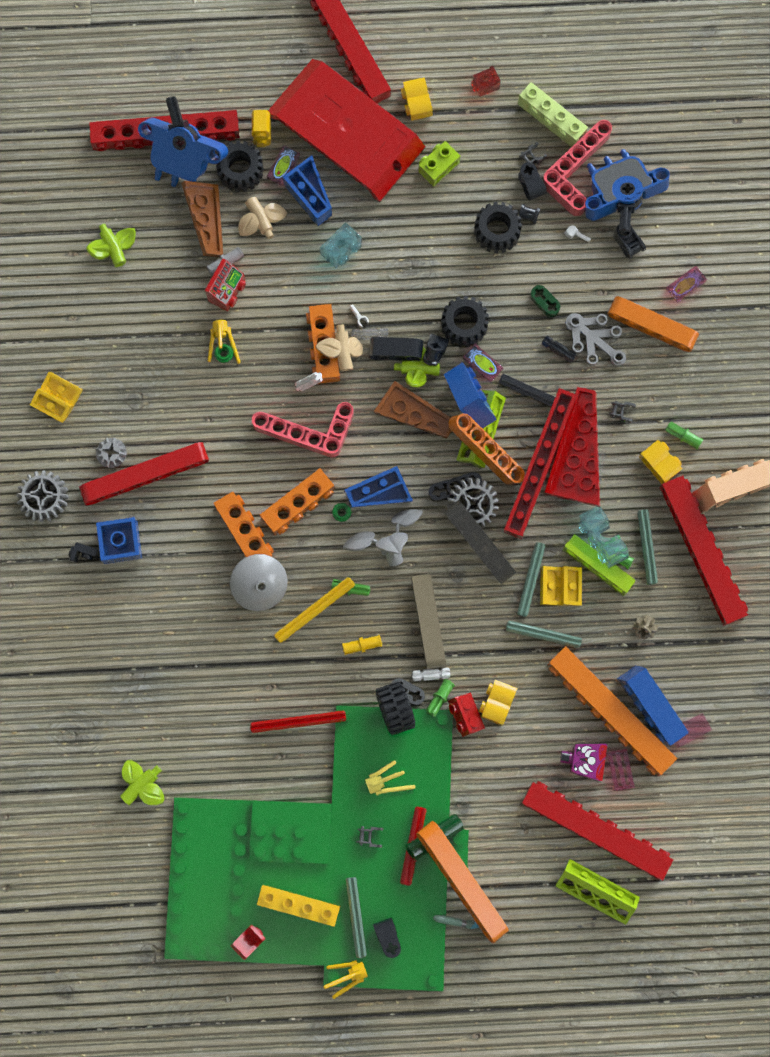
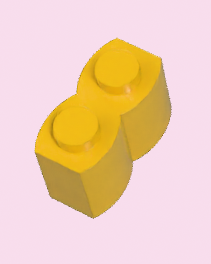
M425 78L403 82V88H400L402 99H406L407 105H404L406 116L410 115L411 121L433 116Z
M268 110L252 111L251 134L253 144L260 148L271 144V120Z
M657 440L638 457L655 478L663 484L682 470V463L676 456L673 457L669 453L670 449L665 442Z
M497 680L494 681V684L490 683L486 694L489 695L487 702L483 701L479 712L482 713L481 718L503 726L517 688Z

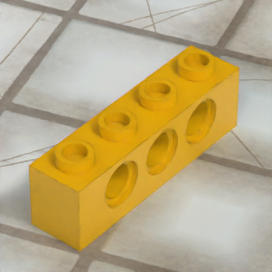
M262 885L257 905L334 927L340 909L338 905Z

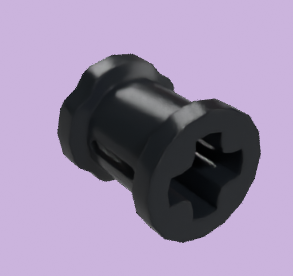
M522 203L519 216L521 219L532 221L533 224H536L540 208H530Z

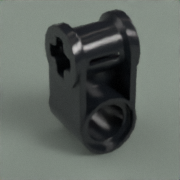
M530 162L524 163L518 173V179L523 187L526 198L531 201L547 194V189L536 166Z
M619 225L614 232V239L628 260H631L638 252L646 250L644 242L637 235L632 225L626 236L619 233Z
M431 333L426 346L427 350L423 356V362L430 366L438 365L445 354L449 339Z
M392 917L374 923L373 927L384 954L389 958L397 957L400 954L401 945ZM389 943L398 946L395 954L386 951Z

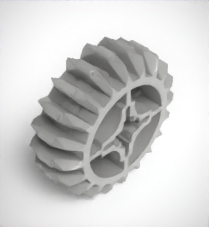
M42 470L41 476L35 471V477L33 478L30 474L27 475L29 480L27 482L25 480L21 481L24 487L18 486V490L22 493L16 494L17 498H20L17 501V504L22 506L20 510L22 512L26 511V517L32 515L33 521H36L38 517L40 522H43L45 517L48 521H51V515L58 518L56 512L59 510L63 513L64 510L61 506L68 505L67 502L63 501L69 499V496L64 494L68 491L67 487H63L65 482L63 480L59 481L60 477L58 475L54 476L51 471L47 475L46 471ZM46 482L55 485L57 493L48 491ZM39 484L37 490L31 491L35 485ZM41 493L46 494V497H44L43 500L39 498V496L42 495ZM28 499L37 501L39 510L31 508ZM51 501H55V503L47 509L48 503Z
M468 478V484L461 480L462 487L460 488L459 485L455 484L454 487L457 489V492L450 491L454 498H447L448 501L453 502V504L447 505V508L454 509L449 515H456L453 519L455 523L461 519L459 523L461 527L465 523L467 529H470L472 524L475 530L478 529V523L485 527L484 520L491 523L492 521L488 517L490 515L496 517L492 510L499 509L498 506L493 505V503L499 502V499L492 498L497 495V492H490L493 488L492 485H488L485 488L487 484L485 480L481 484L479 478H476L474 483L472 478ZM472 488L482 490L475 496H470L466 493V490ZM460 496L465 500V505L461 511L458 509ZM487 496L488 505L486 511L484 512V510L481 507V502L484 500V497ZM467 497L473 501L477 500L475 504L478 509L472 506L469 508L471 504ZM473 511L480 515V517L475 519L464 517Z

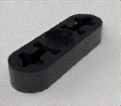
M471 472L435 483L429 488V498L434 502L446 500L448 497L453 498L454 495L450 493L451 483L457 482L462 487L461 480L465 479L467 483L468 478L473 477L474 479L479 478L481 484L482 477L476 472ZM443 485H447L448 495H446V491L441 492L440 497L432 495L435 488L441 491L445 488ZM477 488L468 489V490H466V493H469V492H472V491H476V490H478V489H477Z

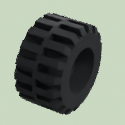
M240 140L236 141V144L230 142L227 147V157L216 164L219 180L222 181L224 187L228 186V189L231 191L235 189V192L240 193V190L248 192L247 189H254V184L258 185L263 177L262 157L259 150H255L253 144L249 146L246 141L242 144ZM238 160H244L250 164L248 170L243 173L232 172L229 168L232 163Z
M493 202L492 206L489 203L486 205V208L482 207L480 209V213L477 214L475 220L474 236H476L477 243L480 242L481 248L486 247V251L494 250V253L498 254L499 250L504 253L507 248L511 250L513 244H517L522 223L521 217L518 216V211L516 209L512 210L513 206L509 204L507 207L505 202H502L501 205L498 202ZM492 221H501L507 225L509 230L504 234L496 235L489 231L487 225Z
M459 296L456 297L455 301L451 300L449 305L445 306L441 319L442 333L445 334L446 339L451 340V344L457 343L458 347L466 345L467 348L470 347V344L476 345L486 335L489 314L486 313V307H482L480 300L475 302L476 298L474 297L470 300L468 296H464L463 299ZM468 314L474 318L476 325L471 329L463 330L455 325L454 319L458 315Z
M397 681L377 688L376 698L388 732L393 736L415 728L414 714L403 685Z

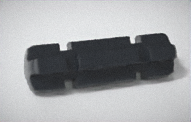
M547 335L543 339V346L549 347L558 356L565 357V360L569 363H572L576 358V353L571 350L568 351V348L559 342H554L550 336Z

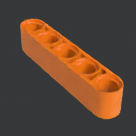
M619 296L614 298L607 313L609 317L686 352L692 351L699 336L697 331Z
M463 413L450 418L449 428L505 484H517L524 480V470L468 414ZM459 419L462 421V427L459 426ZM472 432L476 436L475 440L472 438ZM485 446L489 449L488 453L485 451ZM498 459L502 462L501 466L498 464ZM512 472H513L514 475H515V478H514V479H513L512 476H511V473H512Z

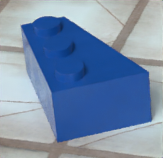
M311 155L283 176V184L314 223L319 226L332 216V207Z
M462 362L444 374L462 413L468 414L482 429L497 420L486 401L485 394L480 390L482 388L476 378L474 379L476 374L471 367L467 368Z
M397 466L344 489L351 508L413 501Z

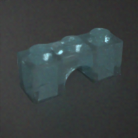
M594 507L579 515L580 523L578 526L583 534L586 533L589 537L588 542L590 546L598 551L597 556L602 564L605 563L610 568L629 558L628 548L619 534L612 538L601 536L604 531L610 529L609 519L601 507Z

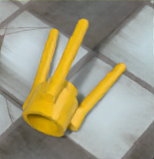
M226 320L213 321V328L210 329L211 337L207 361L211 362L214 339L218 338V345L221 349L222 338H225L227 334L236 361L240 364L241 361L231 334V327H228Z
M355 960L349 963L328 965L326 967L328 970L351 968L348 969L349 975L324 985L323 988L327 989L352 979L353 982L332 996L335 999L358 983L364 982L363 979L367 978L368 975L363 962L357 963Z

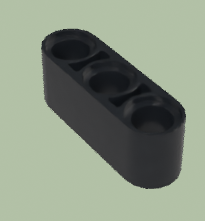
M372 337L370 338L369 358L374 360L421 361L424 341L417 338Z

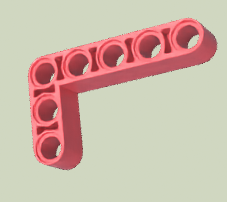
M607 120L597 122L544 174L543 181L547 192L573 216H581L585 212V202L587 199L567 179L609 139L612 125ZM599 129H604L607 133H601ZM591 141L594 143V145L589 146L586 144V142ZM573 154H580L581 158H576ZM560 166H566L568 170H562ZM553 178L556 182L550 183L547 179ZM565 190L569 194L563 195L560 191ZM574 203H580L582 207L577 208L574 206Z
M340 403L336 408L327 434L264 412H256L252 416V424L259 433L333 458L341 452L354 416V411L350 403ZM343 409H348L350 411V414L348 416H342L340 414V411ZM258 419L266 420L262 426L256 425V421ZM276 425L284 427L281 432H276L273 429ZM337 426H341L344 429L343 432L339 434L335 433L333 430ZM294 431L301 432L299 438H293L291 434ZM313 437L319 439V442L315 445L309 443V440ZM329 444H335L337 445V449L334 451H329L327 449V446Z

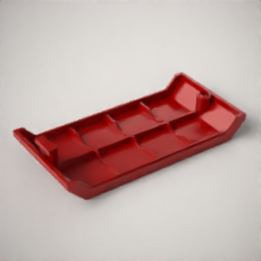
M312 59L268 110L270 118L279 120L364 186L379 203L426 147L415 132L323 61Z

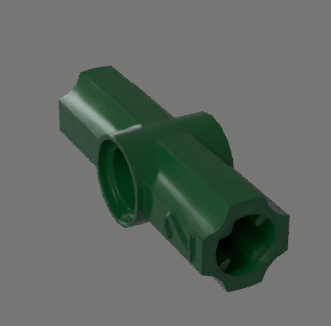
M456 814L437 824L447 839L464 830L463 823ZM419 838L405 845L409 856L415 861L428 853Z

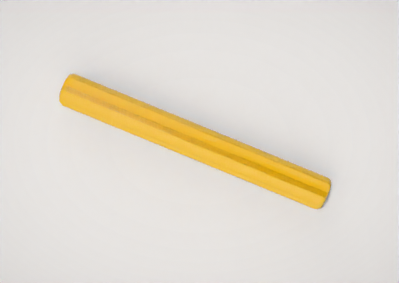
M349 577L344 579L276 632L274 636L280 643L285 641L355 586L352 579Z

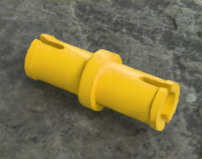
M380 635L365 639L361 637L356 641L342 643L344 655L359 651L364 653L368 649L382 647Z

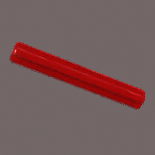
M415 808L408 843L418 838L416 833L423 828L426 808ZM407 850L400 883L411 886L416 861L409 856Z

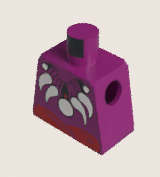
M575 744L573 752L561 751L560 763L571 764L570 773L596 782H602L607 744Z

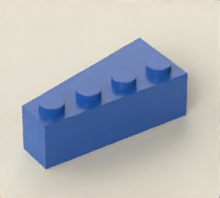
M635 665L617 678L626 693L634 701L636 708L645 716L646 723L657 733L655 736L662 743L671 746L689 733L646 668Z

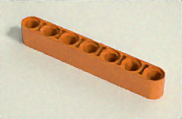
M431 821L416 833L417 837L486 938L491 943H495L509 931L507 925L443 831L434 821Z

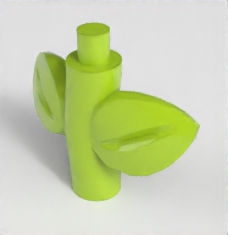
M101 224L99 226L101 239L90 242L86 250L92 257L98 260L111 256L114 267H121L127 262L122 250H127L134 244L136 237L135 228H125L114 235L112 230L107 228L106 224Z
M424 346L421 361L413 360L394 363V370L401 371V374H406V383L411 387H422L426 383V374L439 376L440 363L436 366H430L423 362V356L426 352Z
M127 760L122 768V778L129 786L120 795L122 800L129 806L138 796L147 805L163 803L164 794L162 789L154 783L158 779L157 775L162 771L161 768L156 765L152 770L148 769L143 773V769L138 763Z

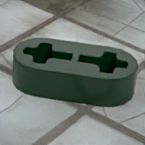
M536 285L533 287L530 297L536 306L548 317L558 315L561 307L559 301L544 286ZM535 291H537L538 293H539V292H543L542 297H543L545 300H543L540 296L536 298V297H535V295H536V292H535ZM549 305H551V306H552V305H555V311H554V310H550V311H549V310H548Z

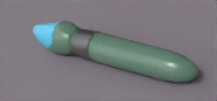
M435 915L433 917L436 922L465 927L467 929L479 927L473 920H463L444 915Z

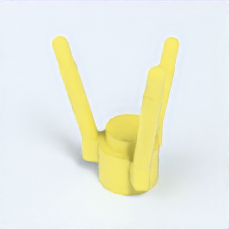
M392 761L377 772L370 774V778L365 779L370 794L376 793V796L382 793L415 789V785L381 789L385 787L384 782L405 774L404 771H400L384 778L379 776L395 765L396 761Z

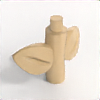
M257 197L249 198L245 204L251 213L244 215L240 219L238 227L240 236L252 235L259 229L261 234L265 235L267 239L273 238V227L270 222L281 221L286 217L287 211L275 203H270L263 208Z
M344 324L337 325L335 339L327 338L316 345L317 350L324 356L338 359L340 371L353 370L351 357L358 358L363 353V346L360 341L355 337L348 338V331H345Z

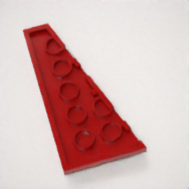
M577 387L575 392L577 397L561 437L545 494L600 507L597 394L595 390Z

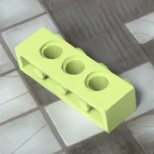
M532 82L519 95L518 105L572 147L587 133L588 127Z

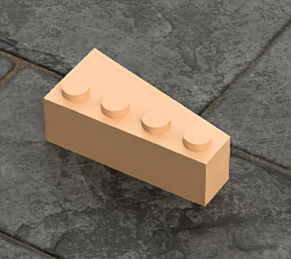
M764 459L754 462V466L748 467V465L739 467L737 472L732 473V470L721 474L720 478L716 479L713 476L706 479L705 484L692 493L698 499L700 505L698 508L701 514L707 512L714 505L717 508L731 501L732 498L735 501L748 495V492L753 494L770 487V460L764 461Z

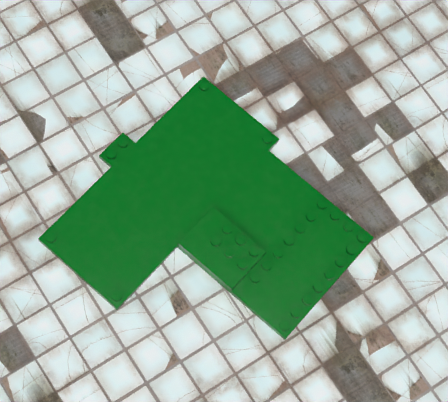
M336 705V711L346 712V721L335 722L332 804L174 797L164 959L324 966L323 986L349 975L348 969L351 968L328 970L326 968L328 965L349 963L356 960L357 963L363 962L368 977L363 979L364 982L355 985L354 988L443 991L446 924L436 922L433 917L435 915L446 916L447 879L429 853L416 860L411 886L401 884L400 880L406 855L405 845L408 844L415 808H426L423 828L431 821L439 824L450 817L453 715L450 710H439L437 715L433 717L427 713V709H412L415 718V728L392 736L388 732L379 707ZM392 761H396L395 765L379 776L384 778L400 771H404L405 774L384 782L385 787L381 789L415 785V789L382 793L376 796V793L370 794L365 779L370 778V774L377 772ZM361 826H364V829L370 830L371 827L383 828V831L373 830L371 835V843L382 845V848L369 847L367 843H363V846L360 843H356V841L360 840V831L358 829H361ZM464 829L448 840L468 868L469 830ZM364 831V841H368V831ZM355 877L357 880L367 953L366 957L357 958L355 953L346 879ZM262 885L340 906L335 927L257 905ZM392 917L401 945L400 954L395 958H389L384 954L373 927L374 923ZM250 925H253L262 931L265 940L243 960L231 945ZM389 943L386 951L395 954L398 946ZM349 979L333 987H345L353 981Z

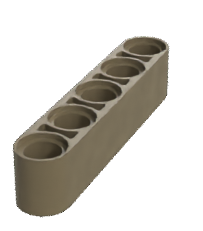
M431 574L412 576L411 581L427 669L445 667L446 659Z

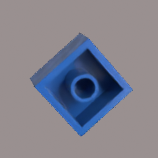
M135 517L96 523L100 558L104 564L142 559L138 522Z

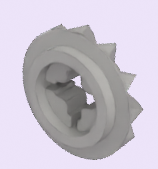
M106 438L99 443L96 449V457L99 463L107 468H115L121 465L127 454L125 445L116 438ZM113 445V450L118 454H112L109 460V455L105 451H109Z

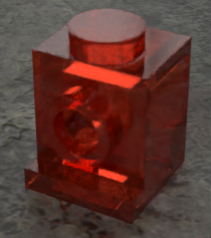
M490 66L489 69L473 75L471 86L474 92L477 91L479 97L500 89L501 80L494 66Z

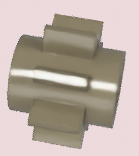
M646 615L642 618L638 616L632 629L636 630V636L645 640L649 637H654L658 626L654 625L655 619Z

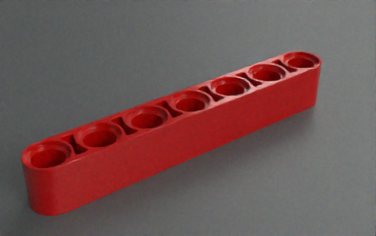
M198 442L84 483L79 486V490L86 506L93 505L203 465L209 461V457L203 442Z

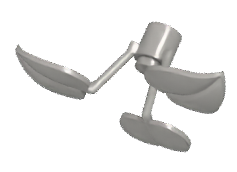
M417 509L401 511L394 515L391 520L392 524L396 525V533L377 541L373 539L375 537L374 532H360L346 541L343 550L359 551L374 543L380 549L382 555H386L389 566H397L403 562L401 551L408 540V535L399 532L401 526L406 527L415 523L423 511Z

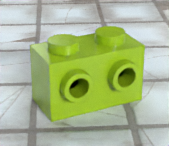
M444 141L442 144H437L428 157L424 156L419 161L418 172L434 187L460 163L461 155Z

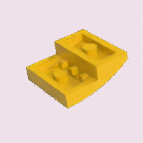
M48 372L41 388L37 389L30 406L63 423L79 399L83 389L52 372Z
M542 566L540 575V605L582 606V567Z

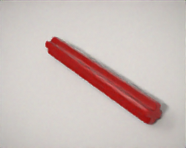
M335 711L252 722L250 729L252 733L343 722L346 721V712Z

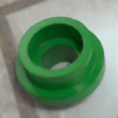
M222 344L221 349L217 346L214 352L215 358L221 363L229 362L233 358L232 348L227 344ZM225 351L227 352V356L222 357L221 353Z
M346 503L336 504L332 510L334 519L339 522L347 521L351 517L349 505ZM339 510H344L346 512L345 515L340 516L338 514Z

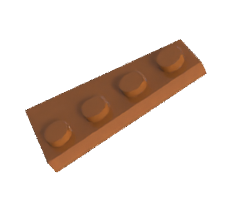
M183 181L181 184L203 256L220 257L223 254L218 185Z
M394 381L374 410L375 414L446 439L452 432L449 428L451 417L396 381Z

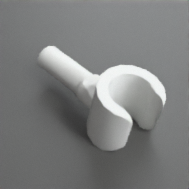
M573 225L569 226L564 232L565 236L569 239L577 236L587 242L591 240V238L583 235Z
M353 304L349 307L358 320V327L363 328L362 324H360L361 319H364L367 324L369 323V319L366 316H361Z

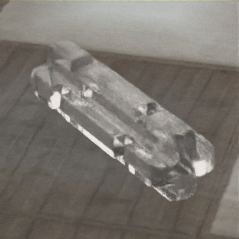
M377 328L353 329L352 337L358 340L360 338L367 340L372 337H388V328H380L379 330Z

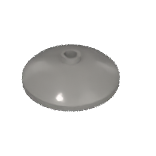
M254 554L242 559L235 566L230 577V590L234 599L239 605L251 611H264L274 607L281 601L287 590L288 580L284 567L278 560L265 554ZM260 583H264V587L262 589L258 588V585Z

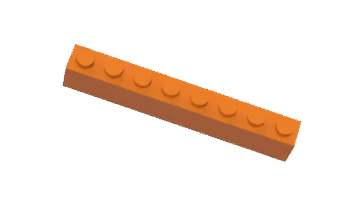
M566 646L547 664L550 667L548 670L555 677L559 676L563 680L562 684L569 691L573 690L577 694L576 698L583 705L587 704L591 708L590 712L597 719L601 718L605 722V728L611 733L615 732L619 736L618 741L624 747L629 746L633 750L632 755L638 761L643 760L647 764L646 769L652 775L657 774L661 776L678 759Z

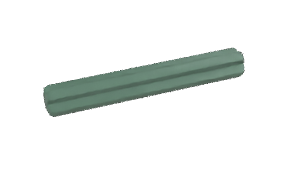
M639 510L638 521L646 580L648 585H654L658 583L649 512L648 510Z
M536 542L517 612L518 615L526 617L529 612L545 549V544Z
M508 621L506 625V631L574 648H580L582 639L580 637L514 621Z
M355 877L346 879L355 953L357 958L366 957L367 953L357 880Z

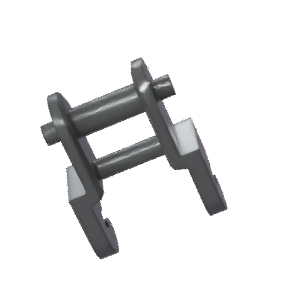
M536 142L535 145L528 146L527 151L521 152L519 158H523L526 163L539 164L547 158V155L545 154L539 158L533 155L531 151L539 145ZM530 154L533 160L530 161L526 155Z
M618 401L611 402L614 406L609 416L613 419L620 418L622 422H633L632 419L624 417L623 412L625 407L632 406V408H636V404L624 402L623 404L618 403ZM617 407H622L620 414H616Z
M361 826V829H358L360 831V840L356 841V843H360L361 846H363V843H367L369 847L382 848V845L371 843V835L373 830L383 831V828L371 827L370 830L364 829V826ZM364 831L369 832L368 841H364Z

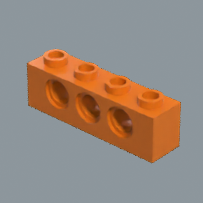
M332 305L309 306L310 312L306 313L307 324H311L312 330L308 331L309 342H313L314 349H310L311 360H315L316 367H312L313 373L322 374L323 380L320 383L340 381L338 359L328 358L316 348V345L324 339H335ZM324 323L326 326L323 329H317L316 325ZM328 359L330 363L324 366L320 364V361Z
M319 468L262 512L260 517L274 535L278 533L281 535L288 530V525L293 521L294 523L300 521L306 511H312L318 507L319 501L323 498L325 500L330 498L334 494L335 486L322 469ZM311 488L319 490V493L315 496H311L308 492ZM301 499L304 501V504L298 508L293 505L294 501ZM281 511H287L289 513V516L286 519H280L278 517Z
M231 492L214 502L217 511L245 557L254 554H265L273 557V548L269 542L265 544L262 537H264V534L259 526L255 528L252 523L255 519L249 510L247 512L244 510L243 505L245 503L240 495L236 496L234 492ZM233 510L241 512L237 518H232L230 514ZM243 526H249L250 532L242 534L240 529ZM253 542L260 543V548L258 550H251L250 545Z

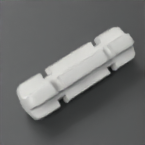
M315 372L297 381L295 389L297 391H304L322 382V374Z
M441 668V670L428 669L422 672L416 670L412 672L413 681L450 678L449 668Z

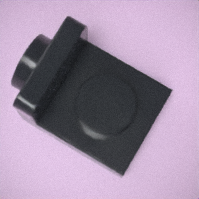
M77 542L69 551L70 561L75 564L80 553L82 558L88 560L98 559L100 556L98 549Z

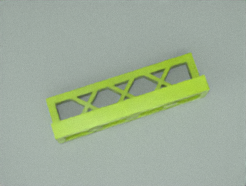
M482 390L485 396H487L486 401L497 419L484 427L483 430L494 439L506 398L496 391ZM462 442L456 460L471 463L478 468H485L486 464L472 450L469 458L464 457L469 447ZM485 446V451H486V453L489 452V449H488L487 446Z
M575 534L563 548L565 553L622 596L627 594L636 581Z
M571 859L568 860L561 877L556 883L557 888L625 925L635 912L640 899L639 896ZM567 878L572 881L574 886L564 884V879ZM587 889L591 891L592 895L586 896L581 890ZM599 899L607 900L610 905L601 904ZM616 909H623L628 913L626 916H623Z

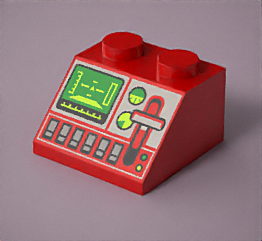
M223 258L205 289L208 302L228 312L230 307L233 308L238 299L236 296L239 291L242 292L246 286L245 275Z

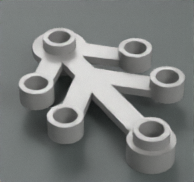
M577 313L570 314L565 324L567 329L572 331V351L574 353L580 354L583 351L584 346L580 342L581 332L586 336L588 355L586 362L588 365L594 366L598 361L594 344L610 356V362L613 366L621 367L625 363V353L619 350L615 351L601 339L603 337L619 338L622 334L621 327L613 326L611 329L590 330L586 326H605L608 320L607 316L599 314L597 317L583 318ZM604 318L605 322L600 323L598 319ZM572 320H577L578 324L574 325ZM613 330H618L619 334L615 335ZM579 345L581 349L576 350L574 346ZM620 355L622 360H617L615 356ZM589 357H594L595 362H590Z

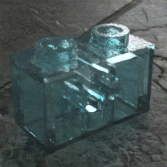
M345 222L320 247V254L335 268L339 265L343 266L348 261L349 256L353 252H358L362 247V237Z

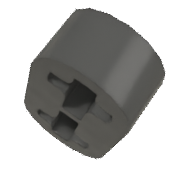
M401 678L392 681V683L397 681L403 683L404 689L407 690L406 694L410 704L416 706L423 703L425 693L421 688ZM409 691L414 694L417 691L420 692L422 699H417L416 702L413 701V696L408 694Z

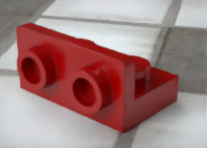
M471 692L454 697L448 701L449 710L454 715L456 728L462 737L485 729Z

